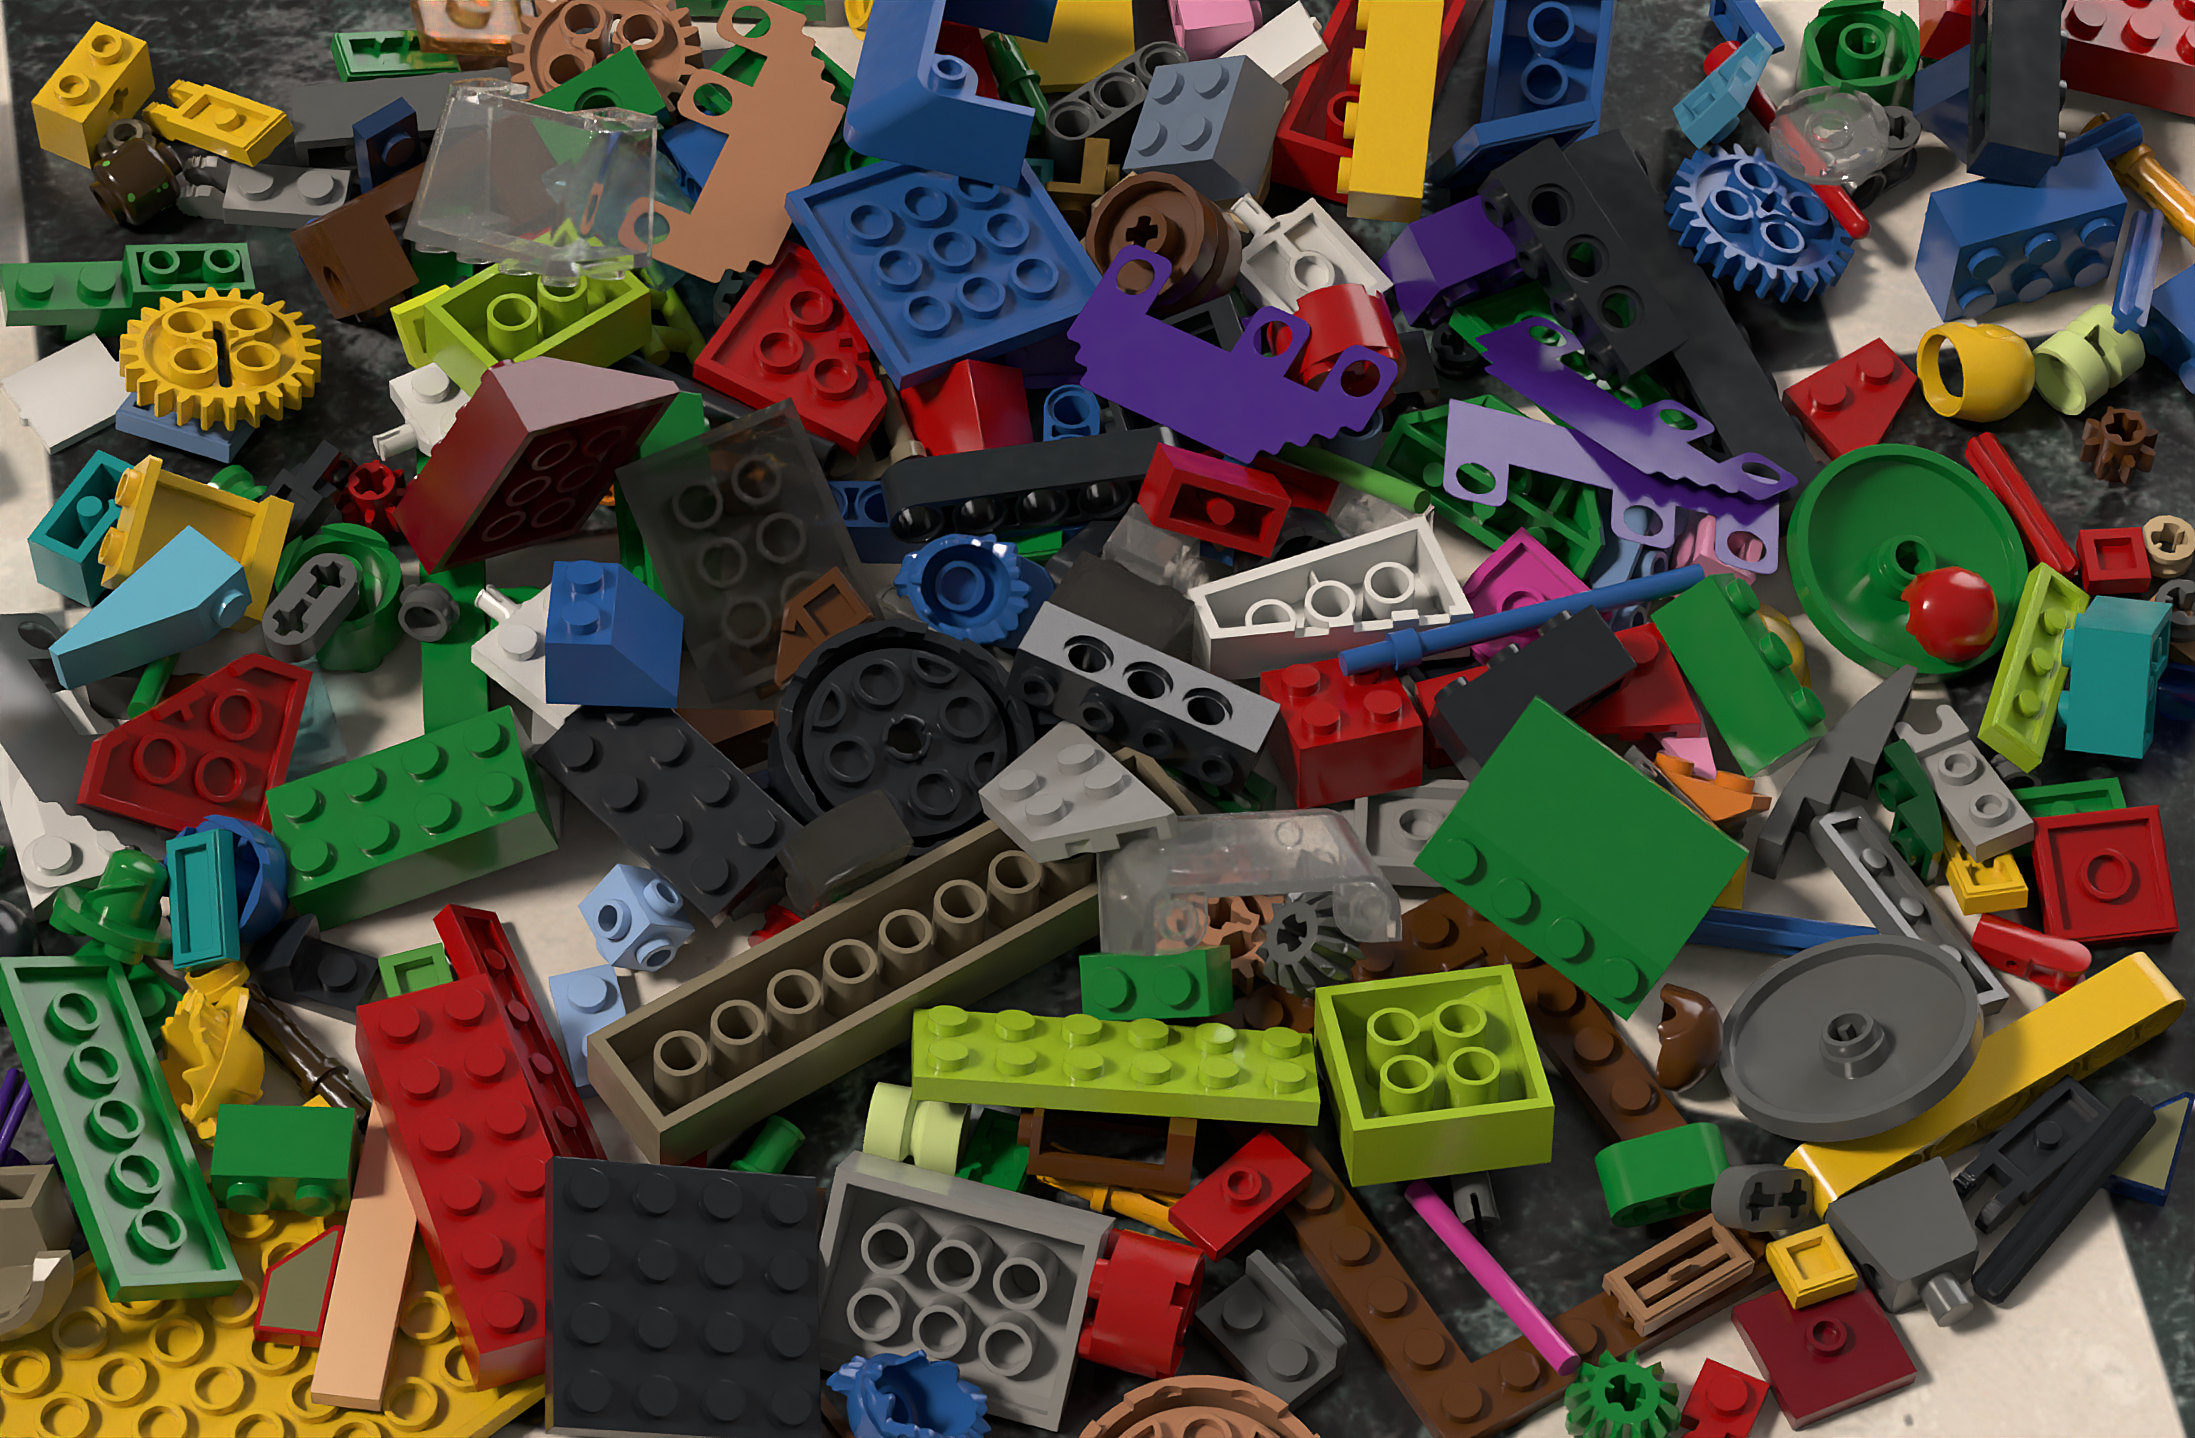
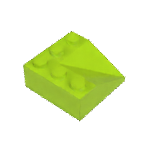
M1511 964L1315 988L1314 1046L1352 1187L1551 1162L1555 1105Z

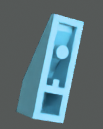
M188 525L48 648L60 684L67 690H72L207 643L220 630L234 625L243 616L247 606L253 602L244 568L197 530Z

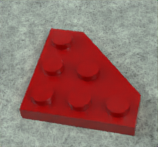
M784 239L773 263L764 266L694 361L693 378L782 422H792L839 444V450L854 457L858 455L886 414L887 398L881 381H877L869 361L870 350L864 335L812 252Z
M257 653L243 655L92 741L76 804L176 835L187 826L192 828L198 827L202 822L208 821L204 817L214 814L253 822L271 834L273 826L265 791L283 785L285 782L313 671Z

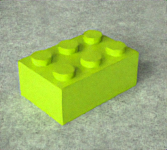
M575 219L568 221L423 304L427 356L470 398H472L482 383L480 381L482 374L489 367L502 360L512 359L517 363L544 356L607 368L652 341L651 291Z

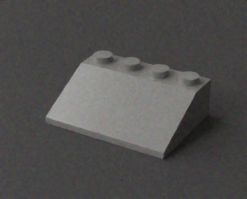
M854 1150L836 1167L818 1250L820 1369L834 1373L838 1372L842 1364L851 1362V1359L856 1355L870 1359L875 1355L883 1353L907 1356L917 1350H924L929 1361L938 1360L943 1362L949 1360L957 1364L960 1369V1378L980 1387L981 1394H986L988 1414L1057 1432L1060 1428L1080 1358L1076 1356L1080 1332L1086 1317L1091 1318L1096 1302L1095 1299L1088 1298L1087 1296L1090 1278L1097 1258L1104 1259L1111 1230L1114 1228L1116 1218Z

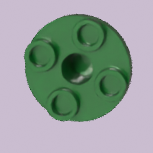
M130 849L116 850L110 855L96 889L77 886L59 889L53 903V912L49 922L53 927L64 933L78 937L88 935L104 942L103 952L107 956L126 964L140 965L143 955L160 960H171L173 956L171 925L162 916L160 903L169 880L168 869L159 860L146 853Z

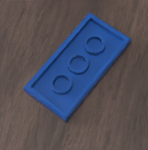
M1592 100L1474 124L1426 170L1425 178L1429 192L1435 194L1482 184L1493 170L1549 136L1553 137L1563 152L1597 121Z

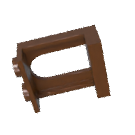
M1021 1107L1017 1146L1029 1148L1027 1174L1187 1194L1189 1191L1198 1118ZM1082 1127L1168 1138L1165 1164L1062 1151L1052 1146L1044 1136L1046 1133L1057 1128Z

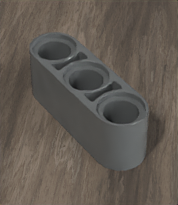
M1167 41L1148 44L1055 103L1048 110L1045 117V159H1054V173L1069 179L1081 177L1086 137L1110 139L1109 160L1128 149L1156 66L1189 62V57L1185 50L1177 44Z

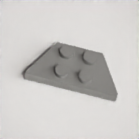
M1067 720L1056 725L978 791L984 813L1037 864L1069 858L1072 855L1083 852L1096 853L1120 848L1119 833L1156 827L1160 840L1174 838L1181 834L1175 812L1080 727Z
M1422 778L1421 786L1306 808L1304 810L1350 882L1443 887L1413 865V862L1427 840L1469 786L1467 780Z

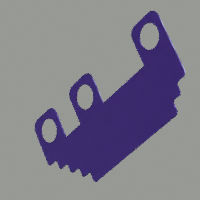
M1128 245L1119 251L1067 332L1068 339L1081 346L1075 356V361L1087 367V372L1080 381L1082 388L1246 464L1252 462L1260 450L1273 455L1277 454L1285 442H1291L1300 447L1306 446L1314 434L1332 439L1340 427L1344 426L1357 432L1362 431L1398 373V367L1394 360L1364 346L1353 345L1342 352L1318 392L1283 377L1309 337L1310 327L1305 320L1274 306L1263 307L1255 313L1231 353L1148 316L1146 312L1171 275L1172 265L1167 258L1138 245ZM1137 259L1149 262L1155 271V277L1151 286L1146 291L1137 295L1123 293L1117 285V276L1120 269L1126 263ZM1268 322H1284L1292 331V342L1288 349L1275 357L1260 355L1254 347V337L1258 329ZM1360 360L1374 363L1380 371V380L1377 387L1365 396L1354 397L1348 395L1341 386V376L1344 370L1350 364Z
M1532 317L1475 338L1476 342L1488 349V351L1482 352V356L1492 362V365L1485 367L1486 372L1644 474L1650 475L1660 472L1672 480L1684 477L1702 487L1713 484L1727 493L1742 491L1755 500L1760 501L1798 484L1795 476L1762 455L1747 452L1717 463L1687 444V442L1714 432L1715 428L1709 421L1681 403L1673 400H1662L1634 410L1559 362L1555 358L1582 349L1583 346L1576 336L1546 318ZM1534 326L1553 329L1564 336L1566 344L1560 347L1542 344L1532 338L1528 330ZM1666 409L1683 412L1695 420L1697 428L1686 431L1671 427L1661 420L1659 412ZM1749 462L1766 465L1779 474L1780 481L1776 484L1756 481L1744 473L1742 465Z

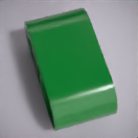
M1706 1122L1688 1124L1622 1141L1603 1149L1595 1157V1164L1611 1222L1613 1225L1622 1228L1639 1227L1711 1208V1197L1718 1176L1730 1167L1719 1127Z

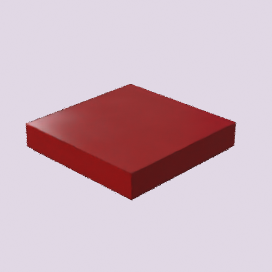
M2159 805L2032 818L2034 822V840L2030 841L2045 934L2076 941L2082 945L2173 936L2180 931Z

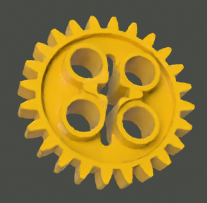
M208 287L204 298H196L193 293L184 290L182 291V302L176 303L169 298L161 297L160 311L143 307L141 309V320H129L127 322V334H121L120 377H125L126 392H137V404L139 406L154 403L155 416L158 418L175 412L177 413V425L183 426L192 418L201 419L202 430L208 431L214 421H223L228 431H234L237 420L245 419L251 426L258 428L260 427L261 415L266 414L280 421L283 419V406L289 409L300 410L302 397L314 396L315 383L321 381L322 343L321 340L316 339V327L314 325H303V313L301 311L286 314V302L283 300L267 306L264 305V293L261 292L247 300L241 299L239 288H233L227 297H219L213 287ZM214 329L222 332L225 374L228 377V388L222 387L219 382L217 345L213 339Z

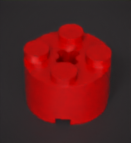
M1348 283L1324 287L1298 298L1296 301L1299 310L1292 315L1308 323L1310 334L1283 377L1318 392L1342 352L1350 346L1361 345L1394 360L1397 364V376L1376 410L1392 403L1396 398L1394 387L1406 373L1407 360L1383 294L1376 290L1375 296L1367 295L1364 285ZM1272 321L1267 328V340L1273 357L1284 353L1292 342V331L1284 322ZM1356 361L1344 370L1341 376L1342 389L1350 396H1365L1377 387L1380 380V371L1370 361Z
M1113 1228L1108 1238L1104 1259L1098 1257L1092 1271L1087 1296L1088 1298L1095 1299L1096 1303L1092 1318L1086 1317L1083 1323L1076 1356L1090 1360V1362L1156 1380L1175 1377L1186 1346L1176 1344V1342L1182 1343L1188 1324L1193 1325L1194 1313L1197 1310L1205 1272L1206 1258H1203L1205 1250L1128 1229L1120 1230Z

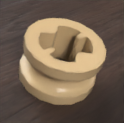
M2171 515L2158 516L2149 520L2143 527L2142 534L2151 575L2163 579L2176 578L2183 575L2190 568L2195 552V530L2183 519ZM2159 541L2173 543L2172 551L2175 552L2161 551L2162 543H2159Z

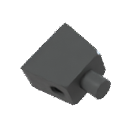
M1940 1156L1828 1204L1824 1224H1829L1849 1261L1854 1260L1875 1299L1885 1312L1896 1314L1923 1302L1939 1327L1951 1326L1971 1312L1973 1303L1961 1285L1971 1279L1980 1252L1979 1244L1947 1167Z

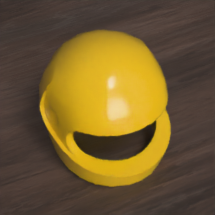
M1948 322L1925 332L1918 345L1916 362L1921 390L1929 405L1942 416L1980 423L1999 421L2021 407L2029 398L2034 386L2036 367L2032 351L2021 336L2005 327L1981 323L1977 327H1969L1959 322ZM1946 338L1955 347L1962 365L1964 377L1962 397L1951 395L1943 385L1940 376L1938 357L1940 347Z

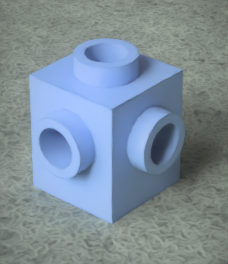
M616 864L578 905L596 938L598 952L609 962L610 966L656 972L659 968L672 961L677 949L695 931L682 907L683 900L681 895L667 881L661 879L653 870L648 868Z

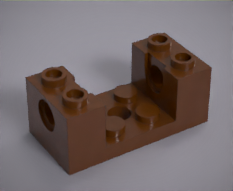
M529 111L483 129L289 233L335 320L354 314L358 323L373 316L377 318L389 312L390 308L407 301L403 291L420 281L389 224L397 223L423 209L424 205L419 198L421 196H424L426 202H430L442 195L446 196L463 188L466 196L471 197L472 207L488 237L507 230L511 239H515L527 232L539 230L561 218L557 207L573 199L574 196Z

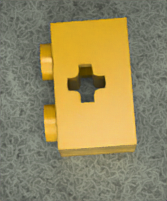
M98 21L93 24L31 101L42 149L89 169L94 167L95 163L101 158L97 150V144L105 136L109 126L120 119H132L155 90L147 42Z

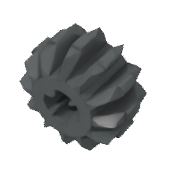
M1312 885L1308 890L1291 887L1286 903H1272L1274 917L1270 924L1259 926L1266 935V941L1255 953L1265 963L1263 975L1270 978L1273 984L1286 989L1287 993L1300 999L1308 998L1314 1000L1315 988L1339 985V982L1354 983L1352 968L1355 962L1367 959L1359 949V945L1371 932L1360 922L1362 910L1357 908L1352 901L1341 897L1338 892L1324 886L1317 887L1315 885Z

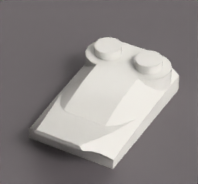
M63 690L52 693V696L79 735L106 734L114 729L113 724L94 711L77 691ZM0 744V803L34 916L38 923L50 919L53 912V903L59 889L68 886L96 889L109 857L114 851L121 849L142 851L135 845H121L110 831H97L93 829L87 819L81 815H67L60 804L56 802L44 803L39 801Z

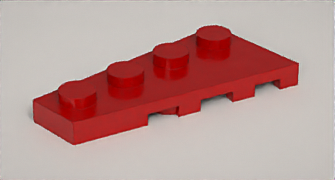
M1654 622L1613 632L1638 666L1628 687L1574 722L1591 735L1617 734V741L1645 740V733L1675 731L1676 738H1699L1702 723L1671 651ZM1486 665L1415 683L1414 698L1434 748H1443L1427 727L1430 715L1436 704L1434 696L1447 684L1461 676H1465L1469 682L1488 671Z

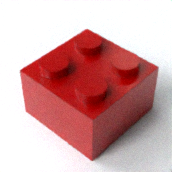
M1338 657L1307 664H1293L1286 668L1260 673V696L1281 704L1266 746L1299 810L1422 785L1423 723L1391 666L1345 677L1341 671Z

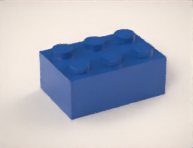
M2098 148L2062 157L2057 167H2050L2035 188L1992 178H1983L1931 192L1914 269L1943 323L1962 317H1979L1992 309L2021 301L2025 303L2034 302L2047 294L2076 286L2080 288L2089 287L2109 277L2128 201Z

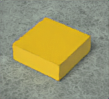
M1828 1223L1767 1243L1764 1257L1794 1310L1855 1290L1858 1275Z

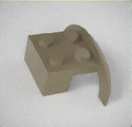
M54 1164L0 1167V1342L12 1341L43 1328L59 1314L72 1291L75 1269L71 1251L67 1250L78 1228Z

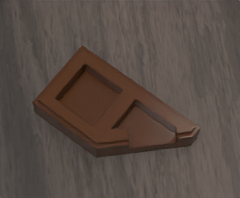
M837 566L785 604L774 682L780 690L790 684L793 674L799 665L824 641L848 628L875 620L873 613Z

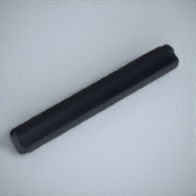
M2133 1094L2122 1099L1971 1276L1973 1290L1979 1297L1992 1305L2004 1302L2156 1123L2154 1108L2147 1101H2143Z

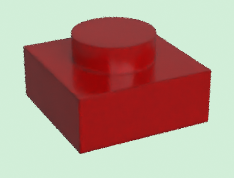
M2141 527L2079 530L2075 545L2080 561L2085 593L2088 595L2148 592L2152 577Z

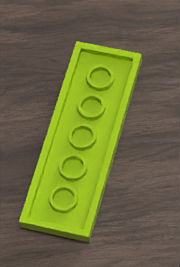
M950 1005L936 1006L932 1009L914 1008L912 1100L1318 1125L1320 1096L1312 1034L1298 1033L1285 1027H1272L1265 1031L1232 1029L1220 1023H1204L1199 1026L1168 1025L1150 1018L1137 1019L1132 1022L1098 1020L1086 1014H1073L1060 1018L1032 1016L1021 1010H1005L999 1013L968 1012Z

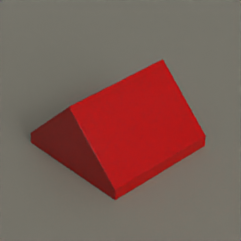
M966 359L951 365L938 378L900 391L902 408L915 441L923 444L928 457L1034 443L1021 368Z

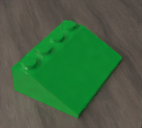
M1536 694L1427 840L1414 860L1413 865L1627 1022L1745 860L1749 850Z

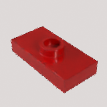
M1264 1129L1171 1206L1168 1212V1221L1195 1246L1205 1250L1204 1254L1217 1263L1312 1183L1313 1171Z

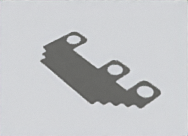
M40 613L0 614V744L39 801L44 803L56 802L60 804L67 815H81L85 817L93 829L112 832L121 845H135L143 853L159 861H164L167 853L166 843L158 836L155 828L76 804L92 741L105 734L79 735L28 661L52 658L49 650L38 649L25 642L18 632L19 625L25 622L41 625L49 630L57 641L63 634L49 617Z

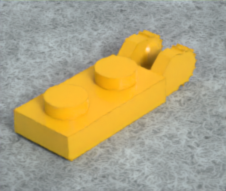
M180 79L167 88L168 97L176 108L165 104L160 105L158 102L155 103L153 101L142 111L143 120L152 128L156 135L163 136L172 142L175 139L251 167L256 166L261 160L267 158L274 151V148L294 131L284 111L207 84L202 87Z

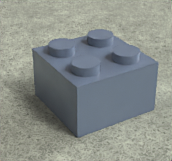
M1247 55L1156 66L1122 170L1128 175L1132 171L1136 174L1150 171L1174 174L1211 201L1241 198L1247 193L1256 196L1289 91Z

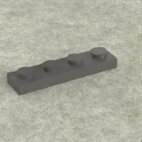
M1859 805L1814 817L1804 835L1880 934L1919 939L1950 953L1964 966L1972 978L1984 1017L2000 1013L2011 996L1863 806Z

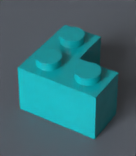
M97 450L30 534L27 540L39 584L88 607H91L106 588L101 586L106 566L98 563L99 551L109 528L117 527L122 506L115 504L117 487L124 471L127 468L133 469V465L101 450Z
M2097 595L2084 614H2077L2074 629H2066L2062 645L2061 663L2062 667L2071 668L2070 691H2061L2057 709V727L2067 729L2065 750L2143 758L2153 742L2157 681L2168 665L2172 603Z

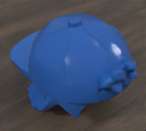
M950 534L938 538L924 546L921 550L906 554L902 561L900 572L893 580V585L897 588V595L899 597L908 595L916 614L923 622L930 623L929 627L962 642L967 637L978 645L987 644L1018 650L1044 601L1055 604L1056 599L1054 582L1046 569L1018 555V547L1014 543L997 542V537L994 534H988L983 537Z
M917 1350L907 1356L883 1353L875 1355L870 1359L856 1355L851 1359V1362L842 1364L840 1370L827 1379V1386H832L833 1391L847 1396L846 1408L850 1427L855 1438H984L983 1436L991 1432V1427L982 1418L988 1410L986 1394H981L980 1387L960 1378V1369L957 1364L949 1360L943 1362L938 1360L929 1361L924 1350Z

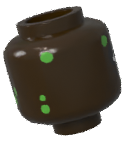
M132 137L95 163L93 168L95 182L89 187L100 207L115 224L119 225L125 221L132 226L141 227L177 202L176 200L180 195V186L176 176L183 172V169L175 155L163 142L153 147L143 138Z

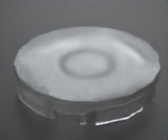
M1821 86L1803 90L1783 101L1776 110V118L1771 123L1769 132L1770 150L1779 167L1791 177L1815 185L1836 186L1858 181L1875 171L1887 156L1890 122L1883 107L1868 94L1854 90L1853 96L1847 93H1839L1838 86Z

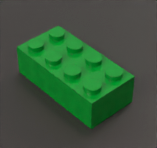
M507 705L266 790L265 795L274 835L281 844L289 861L288 897L300 915L303 916L309 913L316 915L321 933L559 849L539 767L532 757L535 753L533 743L511 706Z

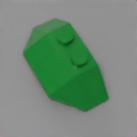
M1492 394L1463 400V402L1529 418ZM1449 404L1399 416L1370 468L1429 491L1431 495L1430 509L1495 551L1517 530L1523 527L1583 583L1585 582L1606 545L1598 486L1509 464L1507 499L1502 506L1492 507L1453 497L1447 493L1443 486ZM1469 463L1460 466L1456 471L1457 481L1469 492L1487 494L1495 488L1494 476L1483 466Z

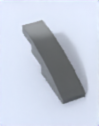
M1908 664L1904 665L1861 698L1819 740L1783 789L1759 833L1751 872L1775 880L1797 831L1804 834L1814 817L1834 812L1843 791L1868 800L1875 784L1882 749L1892 744L1893 728L1896 723L1903 721L1910 705L1918 668Z

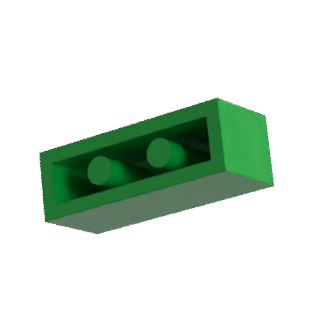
M1733 573L1710 574L1655 611L1650 617L1746 777L1769 776L1814 747L1828 732L1822 722L1826 718V713L1818 697L1808 687H1801L1789 666L1793 663V659L1786 644L1774 632L1769 633L1758 616L1757 611L1760 609V604L1752 588L1743 579H1736Z

